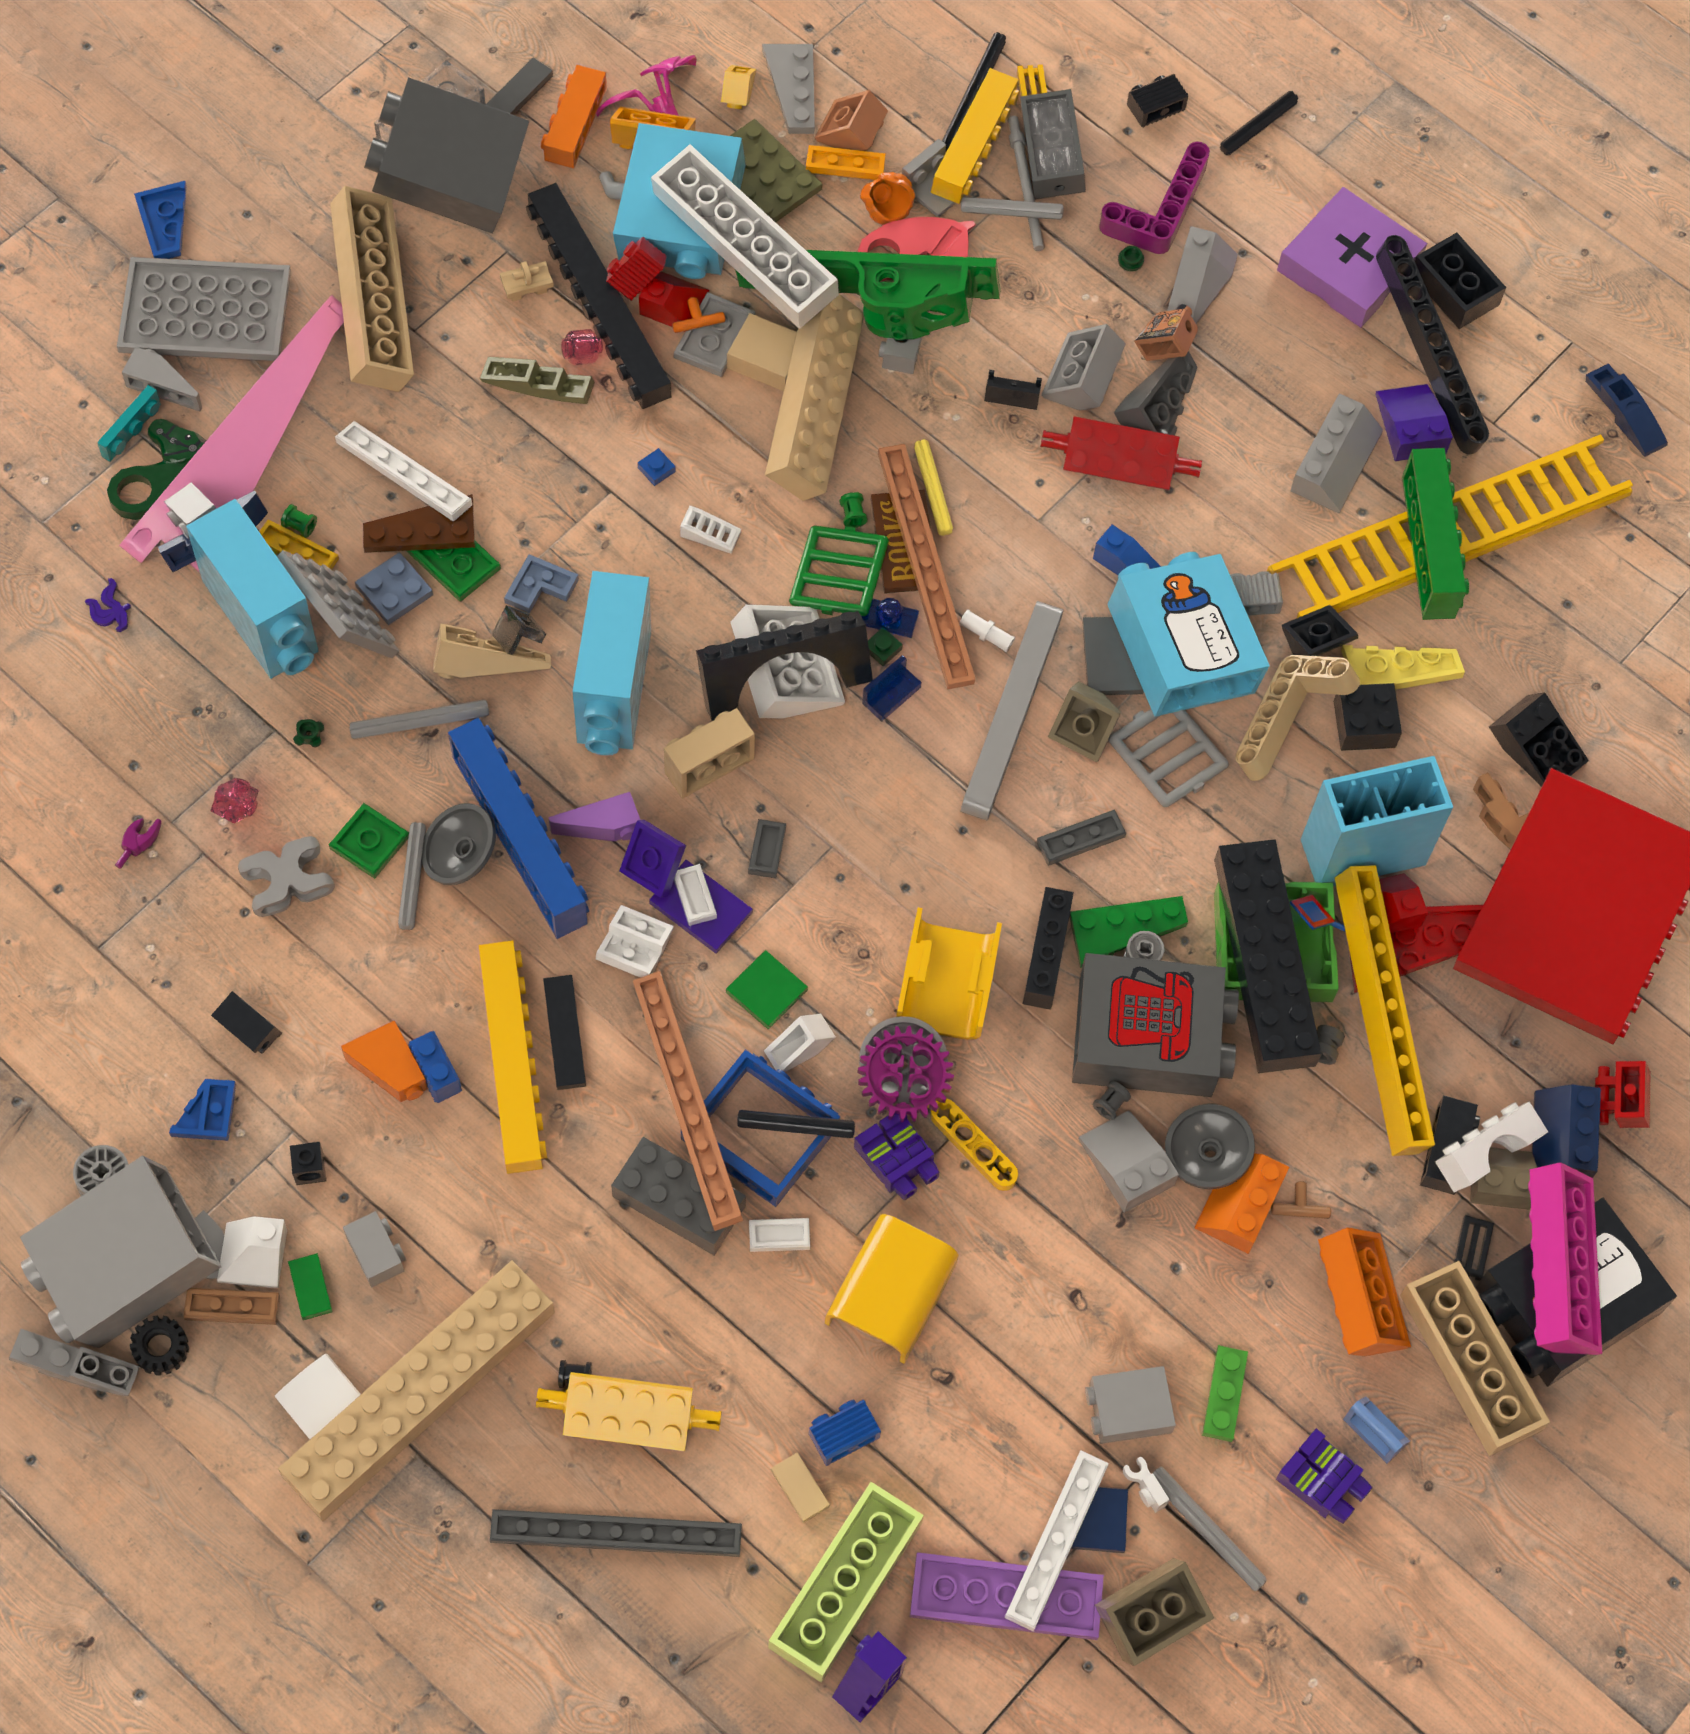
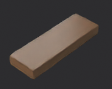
M189 1288L186 1293L183 1318L189 1321L276 1325L280 1295L278 1292Z

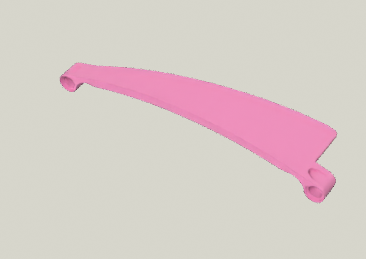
M333 295L327 299L121 542L119 546L138 562L142 563L160 540L167 543L183 534L179 527H176L166 513L170 510L164 501L192 482L215 505L216 509L233 499L237 500L253 492L333 335L344 323L342 303ZM194 561L190 565L199 572L197 562Z

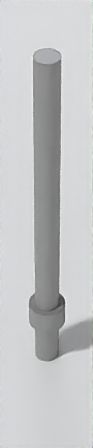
M1011 116L1008 118L1011 133L1009 141L1011 148L1014 149L1024 201L1035 202L1024 150L1026 144L1024 133L1020 130L1018 117ZM1028 217L1034 250L1041 251L1044 249L1039 219Z

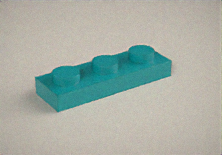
M147 385L97 442L101 456L111 462L116 455H120L128 441L140 433L143 424L150 416L152 417L158 412L161 403L156 389Z

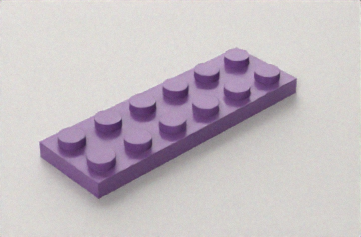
M917 1552L910 1618L1033 1632L1005 1618L1028 1566ZM1061 1570L1034 1629V1633L1098 1640L1100 1615L1095 1604L1102 1601L1104 1575Z

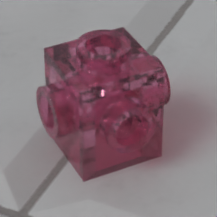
M233 778L218 786L210 811L235 824L253 815L258 805L256 798L259 790L250 786V783L244 779Z

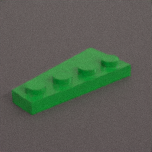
M1183 896L1070 911L1069 915L1080 968H1082L1085 953L1113 956L1115 952L1126 949L1129 939L1137 932L1150 931L1161 937L1184 928L1188 924Z

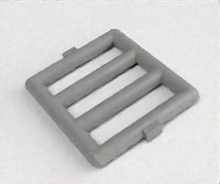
M1151 709L1145 713L1142 710L1134 715L1132 722L1113 733L1109 738V743L1163 807H1169L1192 791L1194 794L1204 788L1205 782L1225 770L1229 765L1227 759L1185 710L1173 712L1180 721L1179 723L1133 753L1123 740L1160 717H1154ZM1185 731H1188L1197 741V743L1151 773L1140 762ZM1205 751L1214 764L1166 794L1157 782Z

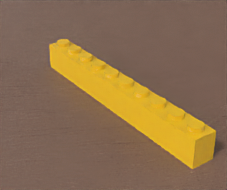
M1376 865L1350 866L1335 877V883L1392 1156L1417 1155L1435 1146L1378 872Z

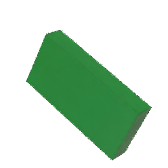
M318 1253L288 1261L302 1320L332 1313Z

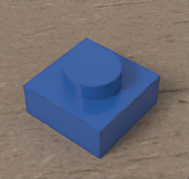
M659 448L637 462L638 469L654 486L676 472L675 465Z

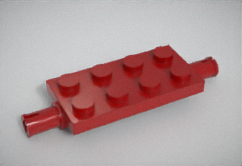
M1076 416L1073 417L1070 433L1068 432L1065 435L1044 430L1042 438L1052 439L1053 441L1042 439L1040 447L1064 451L1066 457L1063 470L1164 490L1170 489L1172 475H1175V473L1199 478L1201 470L1192 469L1190 466L1202 467V460L1179 457V454H1177L1179 436Z

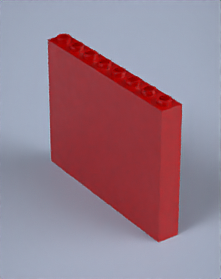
M1551 768L1456 959L1453 969L1614 1045L1618 1036L1621 1038L1625 1037L1631 1024L1626 1019L1630 1012L1636 1013L1643 999L1638 994L1642 987L1648 988L1654 976V973L1650 972L1652 964H1659L1666 949L1662 948L1661 945L1664 939H1671L1677 927V924L1672 922L1676 914L1682 916L1689 902L1684 897L1687 891H1690V831Z

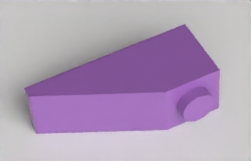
M627 792L548 817L550 832L554 835L618 841L621 839H631L636 822L640 820L631 793Z

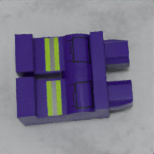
M895 1113L891 1120L886 1116L879 1121V1126L876 1123L854 1138V1149L879 1180L885 1184L889 1193L895 1191L903 1200H907L917 1192V1187L912 1182V1178L919 1174L925 1184L928 1185L939 1178L940 1172L934 1163L933 1151L930 1147L928 1148L923 1138L908 1121V1116L906 1115L904 1122H901L899 1114Z
M1316 1428L1301 1445L1298 1452L1296 1451L1280 1470L1276 1480L1310 1507L1317 1510L1323 1518L1326 1519L1330 1515L1344 1524L1355 1508L1342 1498L1349 1492L1362 1502L1373 1487L1361 1476L1363 1469L1357 1464L1355 1465L1346 1455L1339 1452L1325 1439L1326 1436Z

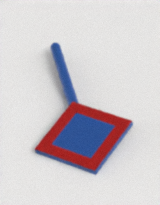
M1313 895L1289 902L1312 930L1331 925L1345 932L1344 925L1334 921Z

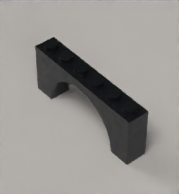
M859 611L845 612L840 616L827 619L820 618L811 623L791 625L786 629L763 632L757 636L745 639L738 638L729 643L709 645L704 649L696 650L705 707L711 721H714L722 712L738 709L741 691L749 677L764 663L784 654L805 652L826 658L838 668L846 688L872 682L873 676L866 624Z

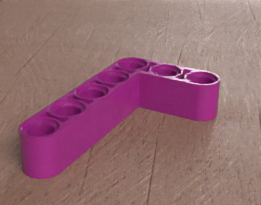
M1199 141L1189 144L1156 216L1117 202H1109L1102 208L1099 224L1100 231L1108 237L1155 254L1168 252L1206 171L1210 153L1209 147Z

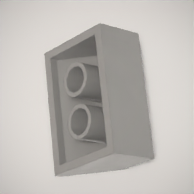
M1108 324L1069 332L1042 392L1043 398L1079 411L1100 407L1126 343Z

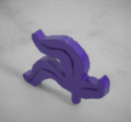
M108 578L109 585L103 589L101 601L111 609H101L100 604L95 599H86L85 603L90 606V616L94 623L105 627L117 621L119 626L116 627V631L122 632L128 627L126 610L130 609L131 605L127 603L121 606L118 601L114 600L117 583L114 579Z

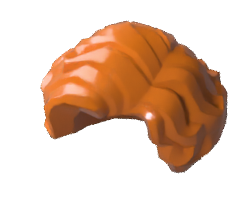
M884 172L878 176V179L867 183L863 187L860 198L865 203L871 219L878 224L885 225L893 221L905 219L909 215L913 207L915 192L911 181L905 175L895 172Z

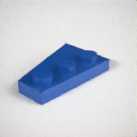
M186 181L134 193L154 258L170 259L181 256L187 191Z

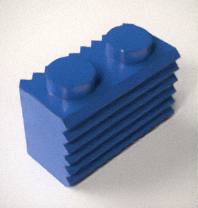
M434 1031L428 1032L409 1042V1049L426 1080L434 1102L440 1103L462 1091L460 1079Z
M864 1399L858 1403L855 1400H850L838 1408L840 1412L829 1417L828 1414H823L811 1422L813 1426L809 1427V1436L826 1466L880 1438L881 1430Z

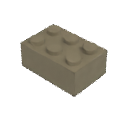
M1175 1558L1095 1604L1122 1660L1133 1666H1136L1214 1619L1186 1562Z

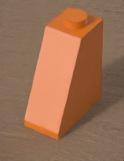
M395 1020L341 1046L346 1062L400 1102L407 1099L409 1101L415 1100L428 1089L426 1080Z

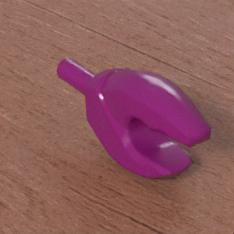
M143 818L134 821L126 829L121 844L124 853L115 864L117 868L121 869L130 855L136 857L152 846L161 828L160 819H156L145 834H138L144 825Z

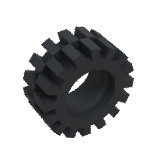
M158 1315L153 1316L152 1321H149L148 1318L144 1319V1325H137L135 1327L136 1334L132 1333L130 1337L132 1341L130 1350L138 1366L149 1374L154 1372L157 1376H161V1372L164 1371L166 1375L170 1374V1369L174 1367L176 1370L181 1367L180 1361L185 1362L187 1358L185 1353L189 1352L187 1344L189 1341L183 1328L176 1320L173 1319L171 1321L168 1316L164 1315L163 1319H160ZM157 1335H165L171 1340L169 1351L162 1356H154L148 1351L150 1340Z

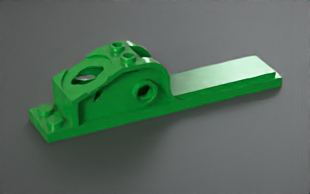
M806 250L838 279L839 293H852L860 296L861 302L864 305L865 324L873 334L879 337L896 340L916 339L929 335L930 332L951 325L953 327L970 322L973 298L983 300L1000 299L1001 288L997 258ZM736 271L739 287L756 289ZM884 278H892L894 282L880 281ZM928 311L939 312L945 315H935Z

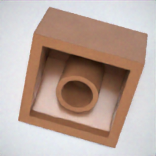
M870 90L836 99L814 138L818 142L834 148L866 151L873 145V139L877 131L883 126V120L888 110Z

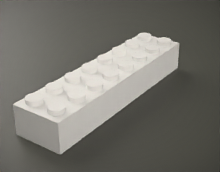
M688 145L651 177L654 195L799 329L839 295L838 279L692 145Z

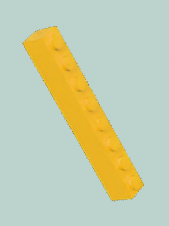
M513 940L479 945L506 1171L507 1174L540 1170L543 1169L542 1159L547 1158L545 1141H539L538 1131H543L544 1128L542 1113L535 1112V1103H540L538 1085L532 1086L531 1076L537 1074L535 1058L528 1057V1049L533 1048L531 1030L525 1031L524 1021H530L528 1004H522L521 995L526 994L524 977H518L517 968L523 967L521 950H515Z

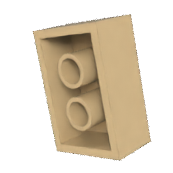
M737 708L730 712H722L714 721L707 725H699L690 734L681 739L675 738L664 748L665 774L683 799L752 761L755 752V733Z

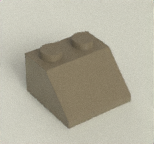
M1490 1147L1488 1162L1491 1172L1471 1185L1470 1203L1530 1210L1529 1169L1537 1168L1532 1152L1515 1151L1512 1153L1508 1149Z

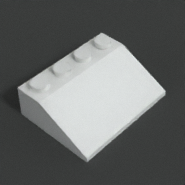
M745 605L730 623L735 639H745L757 636L763 632L786 629L791 625L811 623L819 619L817 609L810 607ZM797 652L778 656L760 666L748 679L759 718H787L845 704L834 664L816 654Z

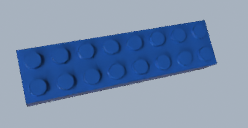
M478 717L449 731L452 758L481 808L492 817L499 840L556 939L587 925V913L589 912L586 903L588 901L587 894L581 885L576 886L572 878L575 875L568 862L563 863L559 857L561 850L556 840L548 838L546 834L548 828L541 816L536 817L532 809L535 806L528 793L523 794L519 788L521 781L515 770L510 771L506 765L508 759L501 747L497 749L494 745L495 737L489 725L483 726Z

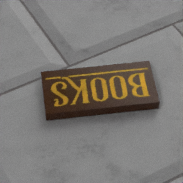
M925 489L919 490L930 526ZM871 494L870 500L875 534L887 536L889 539L881 567L884 594L918 591L890 494Z

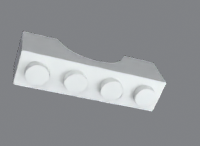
M1530 1101L1521 1106H1518L1516 1102L1501 1110L1502 1117L1498 1118L1495 1115L1481 1124L1484 1128L1479 1132L1478 1128L1462 1137L1464 1140L1462 1144H1459L1457 1141L1442 1150L1445 1155L1435 1161L1453 1192L1472 1185L1491 1172L1488 1153L1492 1143H1498L1513 1153L1530 1145L1548 1132Z

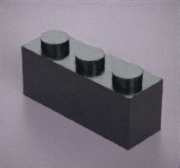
M1443 1095L1437 1106L1432 1128L1435 1146L1427 1151L1420 1186L1455 1195L1456 1192H1453L1435 1161L1445 1155L1442 1151L1443 1149L1457 1141L1459 1144H1462L1464 1142L1462 1137L1478 1128L1480 1116L1476 1115L1477 1104Z

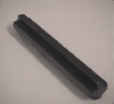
M1288 91L1227 137L1220 144L1221 152L1228 156L1295 106L1298 102L1297 94L1293 91Z
M739 1110L737 1116V1125L740 1128L853 1138L855 1134V1122L851 1120Z

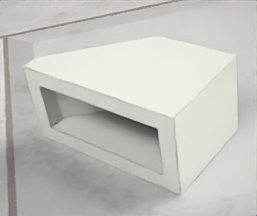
M822 1014L800 1016L764 1052L776 1071L780 1069L786 1072L819 1054L836 1036Z

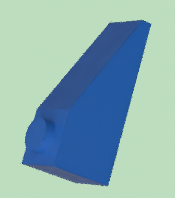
M1113 524L1096 542L1093 559L1116 575H1119L1123 569L1136 563H1146L1150 569L1161 567L1133 537Z

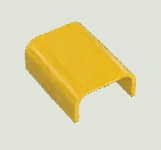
M918 907L896 1017L904 1016L922 1020L933 1027L939 1035L966 1040L978 1039L982 1033L1002 923L997 922L996 930L993 934H979L936 926L922 920L923 908Z
M886 1214L879 1215L825 1316V1324L830 1326L833 1318L842 1320L894 1347L901 1354L900 1362L905 1364L957 1264L959 1257L957 1251L947 1243L898 1218Z

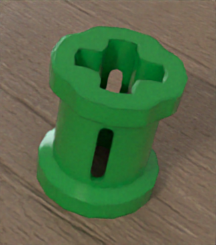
M859 492L844 494L839 500L841 507L844 509L845 517L843 518V523L845 526L858 528L865 525L868 521L862 507L864 498Z
M290 504L285 509L281 517V526L285 528L291 527L299 531L301 536L305 538L312 534L317 524V516L313 514L307 515L297 510V506Z

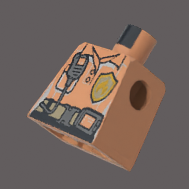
M1180 304L1176 310L1157 313L1135 338L1134 342L1146 361L1186 356L1198 331V327L1191 317L1192 310L1189 306Z

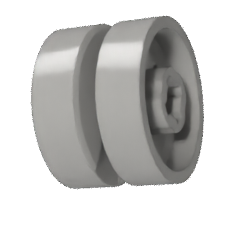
M97 1145L85 1150L77 1158L73 1168V1177L80 1196L129 1165L125 1155L120 1150L108 1145Z

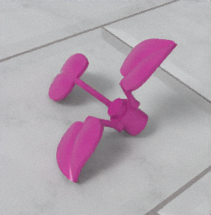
M690 55L682 59L680 56L668 58L659 64L648 67L640 73L641 77L650 72L654 73L661 95L652 99L653 105L639 90L633 89L619 93L606 100L596 112L597 117L609 104L632 97L640 98L649 111L679 116L673 103L674 100L671 95L668 76L679 66H696V56ZM662 73H663V77H664V83H665L666 93H665V91H664V88H663V85H662V82H661V79H660V74H662Z

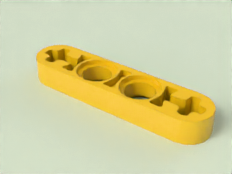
M946 1098L945 1103L936 1100L941 1110L944 1111L947 1108L950 1110L949 1118L955 1123L949 1129L951 1121L946 1116L938 1117V1108L937 1112L931 1109L930 1117L933 1124L996 1189L1001 1191L1012 1189L1016 1185L1018 1178L1016 1166L952 1100ZM961 1127L970 1129L972 1137L967 1141L958 1139L955 1133L957 1129ZM986 1148L991 1151L993 1157L987 1162H982L976 1157L977 1150ZM997 1160L1000 1161L997 1168L1002 1173L1010 1172V1181L1006 1179L1000 1181L998 1179L1000 1173L993 1167Z

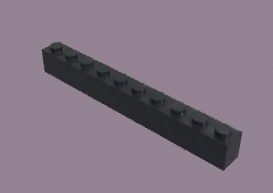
M557 183L528 193L526 211L530 220H535L538 224L537 230L541 239L547 240L553 260L557 259L559 261V268L565 280L569 279L572 284L571 291L575 299L581 300L587 320L591 319L593 321V328L599 340L603 339L605 342L606 353L611 361L615 360L618 365L616 368L622 381H627L629 385L628 390L633 401H638L641 408L645 409L671 398V382L619 291L606 282L608 272Z

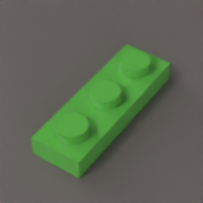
M1218 1345L1202 1436L1228 1442L1233 1441L1248 1356L1247 1351Z

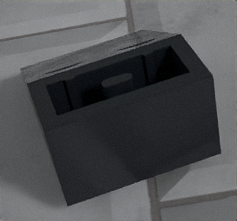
M1545 692L1527 695L1489 726L1502 749L1541 787L1551 768L1571 776L1589 761Z

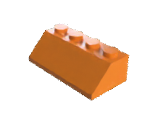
M1347 1227L1318 1239L1321 1249L1320 1257L1325 1264L1328 1275V1287L1334 1298L1335 1314L1340 1321L1343 1333L1342 1340L1348 1354L1371 1356L1410 1348L1411 1344L1381 1234Z

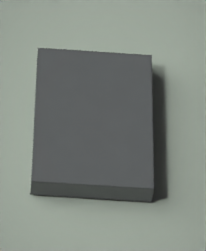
M1083 617L1082 627L1087 686L1104 695L1143 694V688L1113 617Z

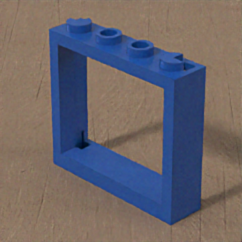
M746 1049L704 1100L710 1118L744 1074L749 1072L809 1116L840 1119L839 1113L832 1109V1105L828 1103L822 1104L815 1099V1095L804 1086L798 1087L791 1082V1078L780 1069L774 1070L767 1065V1061L762 1056L758 1057L755 1054H751ZM681 1131V1140H683V1141L685 1142L684 1137H683V1134H682V1131ZM818 1135L779 1185L719 1142L718 1145L727 1172L770 1204L777 1207L832 1136Z

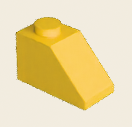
M736 65L728 67L724 73L721 102L727 103V107L733 109H742V106H747L750 102L756 69Z

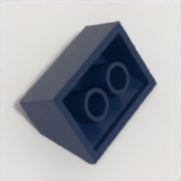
M1570 1084L1536 1090L1534 1092V1110L1548 1130L1546 1134L1532 1143V1154L1537 1168L1563 1163L1591 1178L1595 1176L1598 1172L1601 1088Z

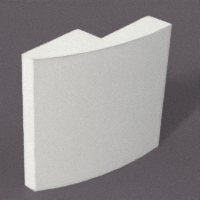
M621 905L609 925L608 934L596 953V960L640 978L650 975L654 972L665 950L674 926Z
M324 1354L285 1385L275 1397L307 1437L311 1439L361 1394L330 1356Z

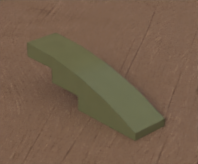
M488 357L480 377L482 382L506 390L539 398L580 404L588 403L595 383L592 376L570 375L566 373L564 368L539 366L536 360Z

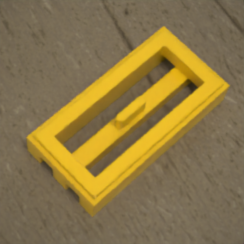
M1043 64L1038 65L1037 68H1033V65H1028L1027 69H1023V66H1017L1020 96H1027L1024 76L1029 77L1031 95L1037 94L1034 75L1038 76L1040 94L1047 93Z

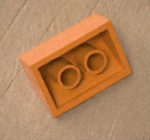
M1254 1153L1251 1166L1239 1180L1229 1186L1212 1190L1195 1225V1229L1249 1254L1288 1172L1289 1166L1266 1155Z

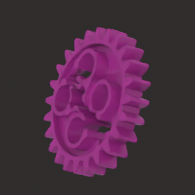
M896 1026L895 1033L892 1036L887 1030H884V1040L876 1036L873 1037L875 1047L865 1046V1051L869 1056H860V1062L866 1065L858 1067L857 1071L858 1074L865 1076L858 1079V1085L867 1086L862 1091V1096L871 1095L872 1097L868 1103L869 1107L878 1103L877 1114L880 1115L887 1110L889 1111V1120L894 1117L895 1113L899 1114L901 1122H904L906 1115H910L912 1121L916 1122L917 1113L919 1112L924 1118H927V1108L937 1112L939 1107L936 1100L945 1103L946 1096L942 1092H951L952 1087L945 1082H950L954 1079L953 1074L946 1072L953 1068V1063L944 1062L950 1053L949 1051L940 1053L943 1043L940 1041L933 1044L934 1034L931 1033L926 1038H923L922 1028L917 1031L916 1035L912 1034L911 1026H908L906 1033L902 1034L899 1027ZM898 1041L907 1047L918 1042L914 1046L909 1060L908 1073L910 1075L907 1083V1092L910 1093L913 1085L922 1084L927 1088V1093L924 1095L910 1093L909 1102L914 1106L913 1108L905 1102L893 1106L898 1101L903 1081L904 1056L901 1055L902 1045ZM888 1053H895L898 1056L901 1055V1059L896 1064H889L885 1061L884 1056ZM923 1055L928 1058L929 1064L922 1067L915 1064L913 1057ZM885 1082H894L898 1087V1091L887 1093L883 1090L882 1085Z

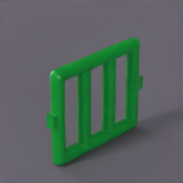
M817 525L812 526L804 547L789 603L793 606L821 610L822 614L832 616L834 612L859 611L861 616L868 615L889 543L888 537L857 532L856 527L845 526V529H837ZM819 537L876 545L873 558L816 550V545ZM812 560L869 568L867 580L861 581L809 573ZM805 583L863 592L859 605L802 596Z

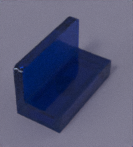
M903 655L863 689L862 704L881 722L917 692L922 685V682L906 669L907 658Z

